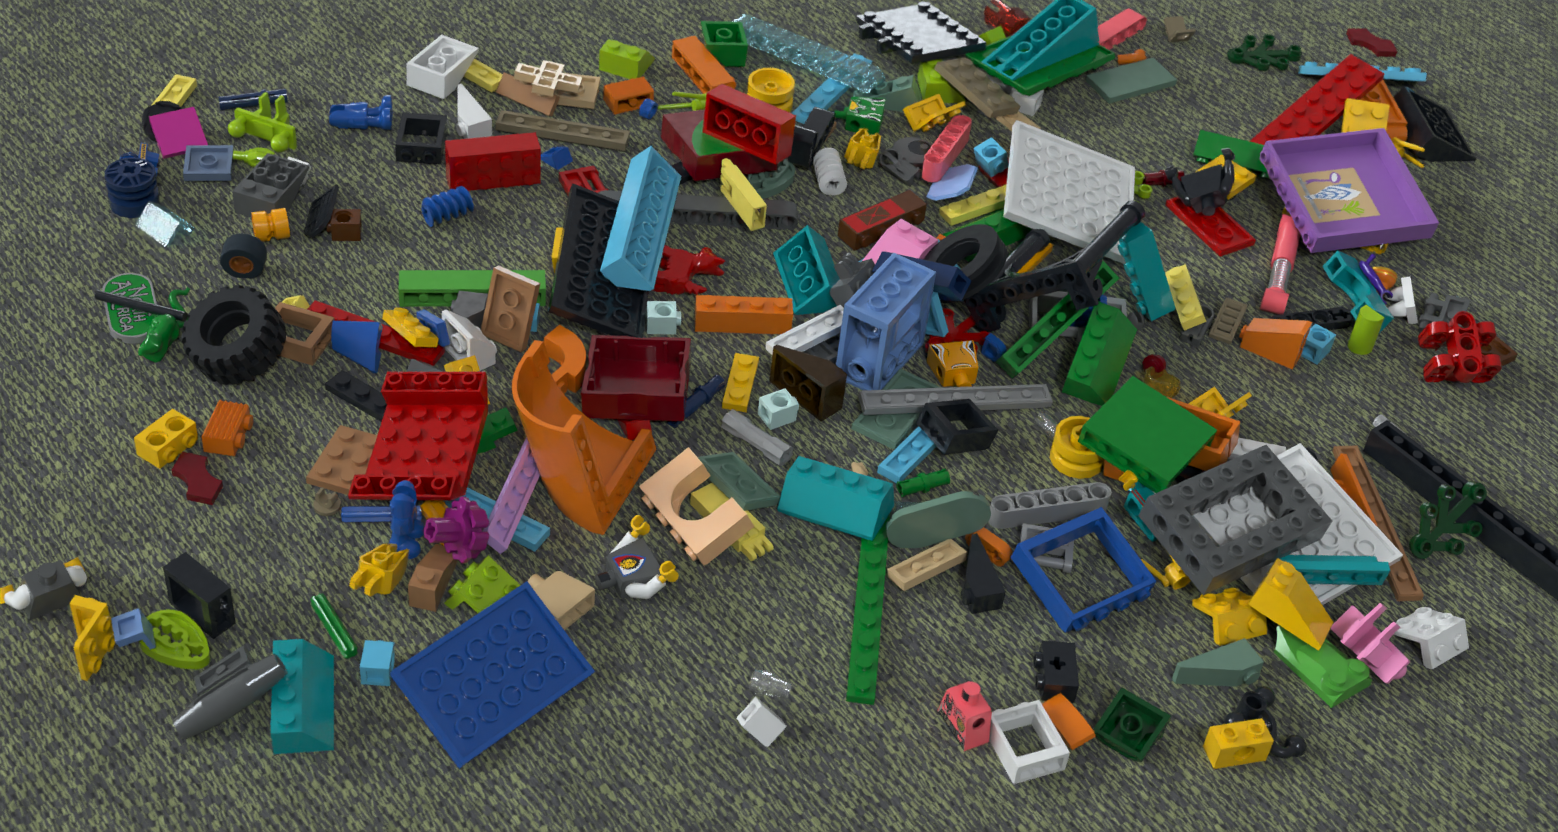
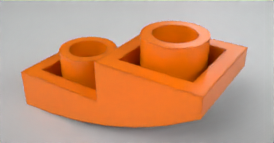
M1061 693L1042 703L1065 745L1071 750L1096 737L1095 732L1084 717Z

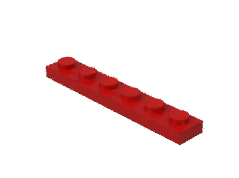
M316 300L307 308V310L334 317V321L375 322ZM382 324L380 349L408 359L420 360L433 366L445 353V346L442 347L440 345H437V347H414L392 327Z

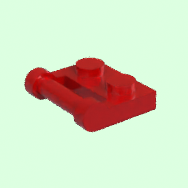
M595 166L559 172V181L568 196L572 184L593 191L587 179L591 180L596 190L594 192L598 193L608 190L600 180L599 172Z

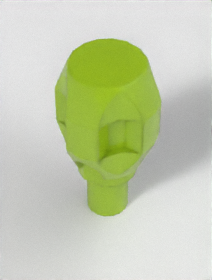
M260 147L245 150V152L234 150L233 159L244 161V163L255 167L267 153L275 155V153L267 148Z

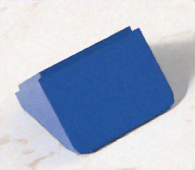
M566 146L553 147L541 154V160L556 170L573 161L570 151Z

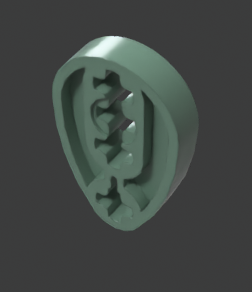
M787 159L777 164L778 173L774 170L748 174L747 180L762 199L782 192L793 183L795 167Z

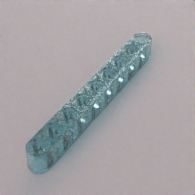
M743 14L731 21L742 22L748 45L860 91L871 92L885 81L884 72L877 66L748 14Z

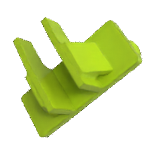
M264 92L259 97V110L255 112L241 108L234 110L235 120L231 121L228 125V132L232 137L240 138L247 133L270 141L271 148L279 153L286 151L288 148L294 150L297 148L295 127L290 125L284 96L281 95L275 100L276 115L273 119L271 117V107L267 92Z

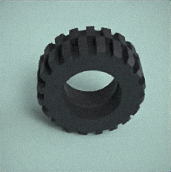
M233 285V288L226 286L220 288L218 292L213 291L207 294L208 297L206 299L198 301L196 303L197 307L189 312L188 321L185 320L182 343L184 344L185 353L203 375L213 382L217 381L219 384L228 385L231 382L232 385L242 384L243 380L247 382L254 380V376L264 374L269 365H274L277 361L276 356L281 355L284 347L282 343H285L286 326L281 315L261 291H257L249 286L244 288L243 285ZM249 324L241 337L230 344L220 346L223 338L231 330L238 326Z

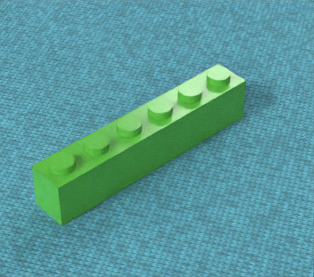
M399 270V307L451 306L452 300L457 299L459 291L488 294L493 270ZM511 270L541 283L536 303H540V306H546L545 270Z

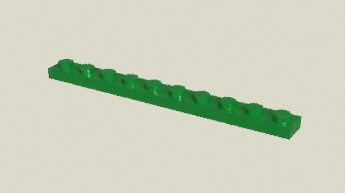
M890 514L873 541L861 538L846 702L874 705L888 547L886 524L887 521H890Z

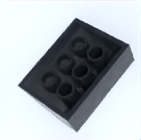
M1403 86L1393 97L1407 121L1406 142L1425 149L1424 152L1412 149V153L1417 158H1424L1429 162L1476 160L1475 155L1445 107L1406 86Z

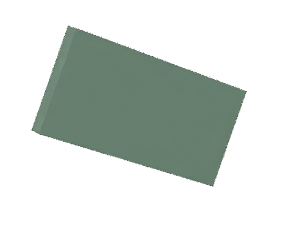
M1154 58L1086 76V82L1108 103L1175 86L1177 79Z
M899 369L882 390L941 387ZM862 412L852 423L851 429L895 450L917 424L916 421L920 413L863 415Z

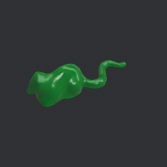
M187 287L185 290L175 289L170 292L168 299L173 309L186 312L176 297L188 295L190 288ZM171 314L154 317L151 325L148 327L147 336L139 347L138 355L144 356L155 363L161 361L167 353L168 347L178 339L184 322L176 321L175 317Z

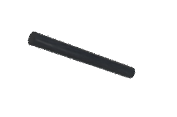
M97 290L95 293L96 300L155 315L171 314L176 320L183 322L188 318V313L101 290Z

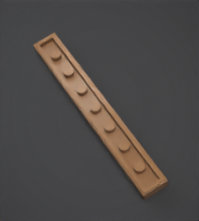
M1358 445L1334 446L1332 452L1336 460L1341 453L1347 454L1376 520L1377 527L1403 554L1400 561L1390 566V572L1387 576L1396 601L1422 600L1424 594Z

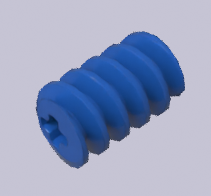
M463 186L457 187L456 190L450 189L448 192H441L439 195L435 194L431 198L426 197L422 201V214L429 227L434 226L433 219L437 224H441L442 217L447 222L450 221V214L456 219L459 216L458 211L462 216L467 215V209L470 212L474 210L472 197Z

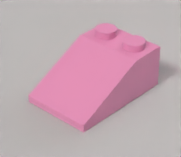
M900 219L885 231L862 261L872 258L876 264L882 251L924 259L928 252L938 243V239L909 222Z

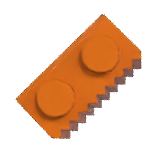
M645 77L632 78L604 85L603 100L614 115L640 109L641 104L647 98L654 100V90L648 84Z
M222 400L218 401L201 437L204 452L235 457L238 448L242 449L244 446L246 431L251 430L253 426V415H250L249 405L233 403L231 401L227 402L226 400L224 402Z

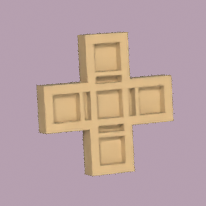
M543 60L540 68L518 63L514 73V79L519 80L521 83H533L531 92L537 93L541 97H553L556 89L562 90V92L567 94H578L582 82V77L564 74L563 64Z

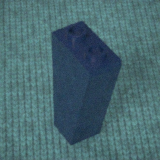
M882 251L872 272L875 273L893 253ZM900 255L936 271L933 292L938 293L940 300L962 301L971 280L958 267Z

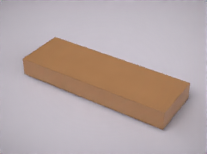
M503 73L496 93L543 114L553 116L560 96L555 94L553 97L538 96L537 93L531 92L533 84H523L519 80L514 79V76Z

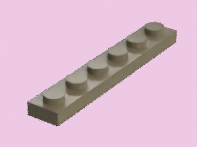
M504 110L500 111L496 121V130L518 134L536 132L537 137L622 151L626 150L630 139V131Z

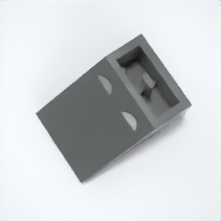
M267 153L232 191L235 213L251 217V212L264 210L270 213L272 209L285 208L286 212H288L309 170V165Z

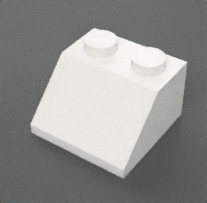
M448 310L442 311V320L446 322L450 344L445 346V350L455 360L475 355L480 371L496 364L495 354L497 353V348L492 340H488L482 334L479 327L474 326L465 317Z

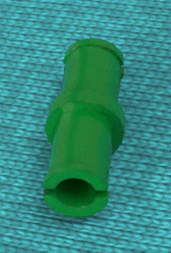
M946 468L928 474L922 472L917 477L897 481V490L901 497L921 491L927 493L932 488L950 484V475Z

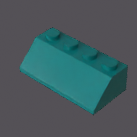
M1140 222L1138 225L1133 226L1119 240L1117 247L1126 262L1123 266L1132 282L1130 283V289L1138 301L1136 308L1138 312L1142 313L1150 321H1153L1176 308L1153 231Z
M807 225L773 252L788 298H792L795 315L824 313L837 306L830 295L831 288L840 279L837 271H835L833 259L825 238Z
M798 456L787 472L777 509L786 515L873 541L895 506L893 483Z
M304 639L273 640V654H276L281 659L288 672L272 687L271 740L273 754L334 750V655Z

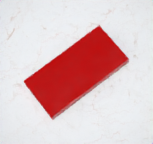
M1179 197L1166 200L1165 205L1219 257L1255 245L1256 239L1221 207L1215 208L1216 212L1213 215L1205 216L1202 212L1196 213L1193 207H1186Z

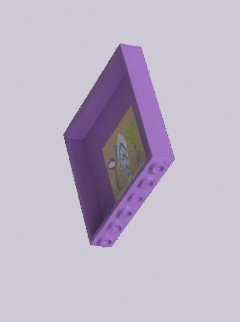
M1384 128L1266 141L1263 150L1260 152V160L1268 171L1269 178L1272 179L1277 188V193L1281 196L1286 210L1290 213L1294 225L1298 228L1303 242L1307 245L1310 253L1432 238L1439 224L1435 214Z

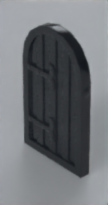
M335 184L311 203L304 229V234L308 238L317 236L331 219L339 190L338 185Z

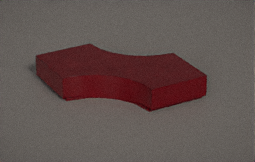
M1367 28L1347 29L1346 34L1352 45L1367 48L1377 57H1396L1397 49L1392 40L1376 37Z
M182 451L172 468V476L182 479L187 484V500L213 505L223 488L222 480L216 479L206 470L208 458L206 456Z

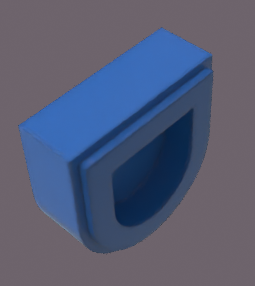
M990 333L985 337L981 354L995 362L1007 349L999 338Z

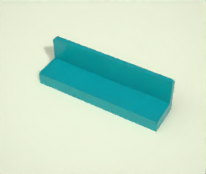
M1287 555L1280 559L1283 562L1292 564L1303 575L1308 584L1382 585L1390 572L1389 563L1378 562L1375 556Z

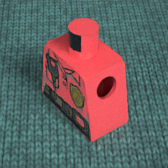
M971 681L947 689L938 708L939 714L964 751L988 743L990 737L991 708L980 693V686Z

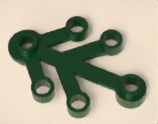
M1265 34L1262 43L1254 51L1247 50L1255 46L1257 38L1253 35H1246L1240 47L1229 49L1227 53L1230 62L1234 64L1246 62L1261 71H1267L1270 64L1280 70H1286L1289 61L1298 62L1302 56L1301 48L1297 45H1290L1286 50H1267L1275 42V36L1271 34Z
M1476 481L1467 482L1462 489L1463 498L1449 512V501L1455 498L1456 490L1454 487L1446 484L1438 488V507L1429 502H1425L1420 506L1419 534L1414 535L1409 542V549L1415 557L1425 559L1433 551H1448L1455 555L1461 554L1465 548L1462 540L1451 538L1448 541H1436L1443 533H1465L1472 537H1478L1481 534L1482 525L1479 522L1469 520L1466 523L1454 522L1473 503H1479L1486 498L1487 490L1483 484ZM1436 517V524L1430 530L1431 519Z

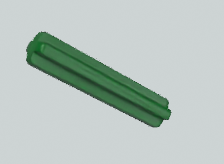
M322 593L312 596L311 606L345 659L355 657L358 654L357 646L326 596Z

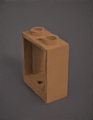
M279 302L275 309L285 323L313 332L305 342L286 336L285 343H282L284 346L281 355L278 356L313 366L331 341L334 317Z

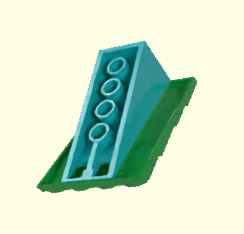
M1054 0L1014 35L987 45L986 50L966 53L965 58L971 60L975 67L985 70L988 75L1000 79L1005 85L1012 86L1019 93L1030 96L1046 87L1051 88L1070 77H1076L1092 68L1096 69L1115 59V53L1099 44L1097 9L1082 0Z

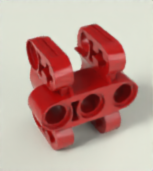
M1466 311L1456 313L1449 323L1445 321L1429 323L1418 335L1419 346L1426 349H1435V351L1447 346L1448 354H1440L1431 358L1423 368L1424 381L1441 382L1446 380L1460 381L1462 383L1470 381L1473 383H1484L1493 379L1502 369L1500 356L1497 354L1483 355L1481 347H1487L1496 337L1495 324L1489 321L1476 324L1472 314Z

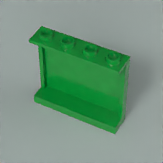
M1132 376L1083 425L1078 442L1121 471H1132L1139 483L1158 493L1169 488L1172 481L1205 446H1211L1217 429Z

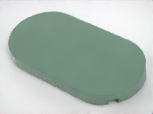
M961 491L908 506L891 515L892 519L889 522L887 521L886 524L887 537L893 545L899 548H922L947 539L974 533L982 529L989 522L991 517L990 505L988 500L981 494L977 496L973 495V492Z

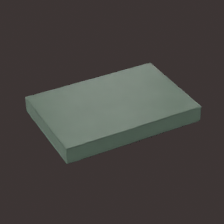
M734 452L698 457L710 474L708 479L729 499L732 497L744 511L779 504L780 495Z

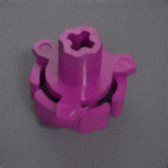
M461 496L459 501L452 502V507L446 508L443 518H429L426 520L424 536L429 540V543H444L446 552L452 553L453 559L460 560L463 564L467 563L470 559H476L478 554L485 550L489 540V533L482 531V528L489 526V520L486 511L480 508L476 501H470L467 497Z

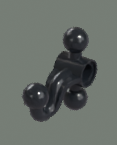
M1260 686L1255 691L1246 692L1235 711L1226 715L1224 724L1263 718L1274 740L1270 753L1282 759L1299 757L1306 751V741L1299 735L1288 736L1284 742V747L1276 743L1277 723L1267 709L1275 702V694L1267 686Z

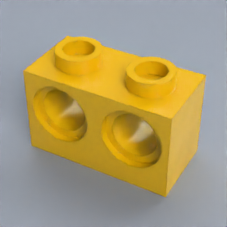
M173 408L134 437L137 455L159 469L167 463L173 462L182 451L194 446L198 440L196 422Z

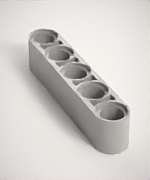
M1094 482L998 495L991 501L989 524L997 529L1020 527L1023 523L1034 525L1075 519L1100 507L1106 512L1112 493L1111 488L1105 483Z

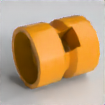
M285 208L272 209L270 213H267L265 210L251 212L254 236L262 242L270 241L271 237H275L277 240L290 238L289 222Z

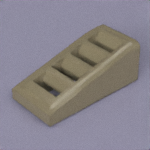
M1225 298L1208 337L1231 345L1243 321L1247 305L1230 298Z

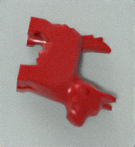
M664 245L660 268L666 270L659 271L658 269L652 291L666 292L671 295H679L685 292L695 295L707 291L705 287L691 282L693 276L696 273L716 276L724 275V271L718 265L723 264L725 260L713 254L712 249L708 247H703L699 253L694 254Z

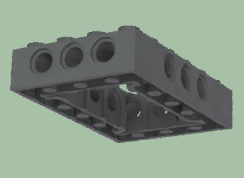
M1267 445L1149 496L1139 514L1142 521L1202 595L1208 594L1273 563L1277 558L1281 559L1321 540L1332 523L1331 518ZM1252 486L1260 495V500L1262 502L1265 501L1277 515V520L1217 547L1193 519L1192 515L1199 512L1205 513L1208 508L1219 503L1224 504L1228 499L1238 494L1242 496Z

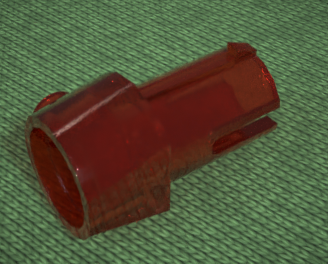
M1001 0L990 1L1000 9L998 12H995L987 5L984 10L985 23L987 25L989 23L995 28L1001 26L1006 38L1014 35L1032 20L1021 8H1011Z

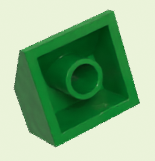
M701 21L700 25L706 48L724 66H745L748 43L742 22Z

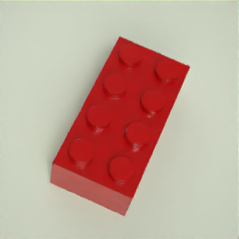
M721 84L706 94L702 132L776 165L791 155L796 115Z
M536 132L445 141L446 177L449 189L456 190L457 187L463 186L468 191L541 184V148Z

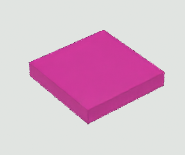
M194 107L149 116V122L163 159L185 154L186 145H208Z

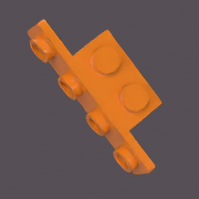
M1341 453L1331 467L1333 478L1377 526L1347 454Z

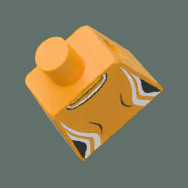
M973 340L929 344L926 362L943 387H972L971 384L976 383L978 361Z

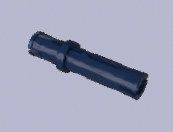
M286 88L272 91L261 89V92L218 96L220 110L259 106V97L264 92L268 93L270 104H275V100L281 95L284 96L285 102L288 103Z
M714 375L704 385H699L695 388L694 393L687 398L684 420L703 404L711 402L713 396L725 387L726 384L722 383L724 379L721 376ZM666 421L673 428H677L683 422Z

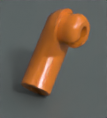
M1138 49L1132 54L1118 55V65L1145 60V51Z

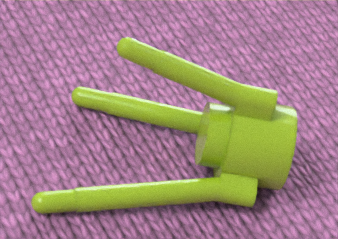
M672 92L673 96L694 98L695 100H692L690 103L658 106V109L692 107L693 111L704 110L706 93Z

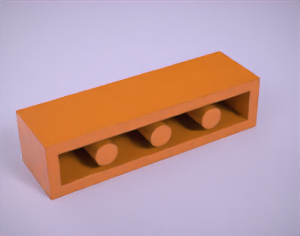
M695 35L673 41L672 58L703 94H707V92L721 84L733 89L736 88L735 79L729 75L724 66L715 59L714 55L708 51Z
M696 295L695 332L783 334L792 329V298Z

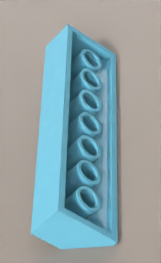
M652 146L631 159L600 269L604 277L617 287L646 291L653 290L681 175Z

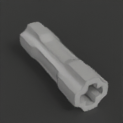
M731 409L723 417L721 428L737 438L744 439L779 466H783L791 459L794 449L792 446L777 437H772L755 426L750 419L735 409Z

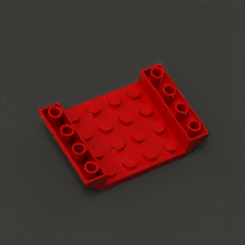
M486 371L387 372L381 389L387 404L366 473L365 475H354L348 498L392 500L394 488L399 482L404 480L410 481L414 485L417 500H454L464 496L488 414Z

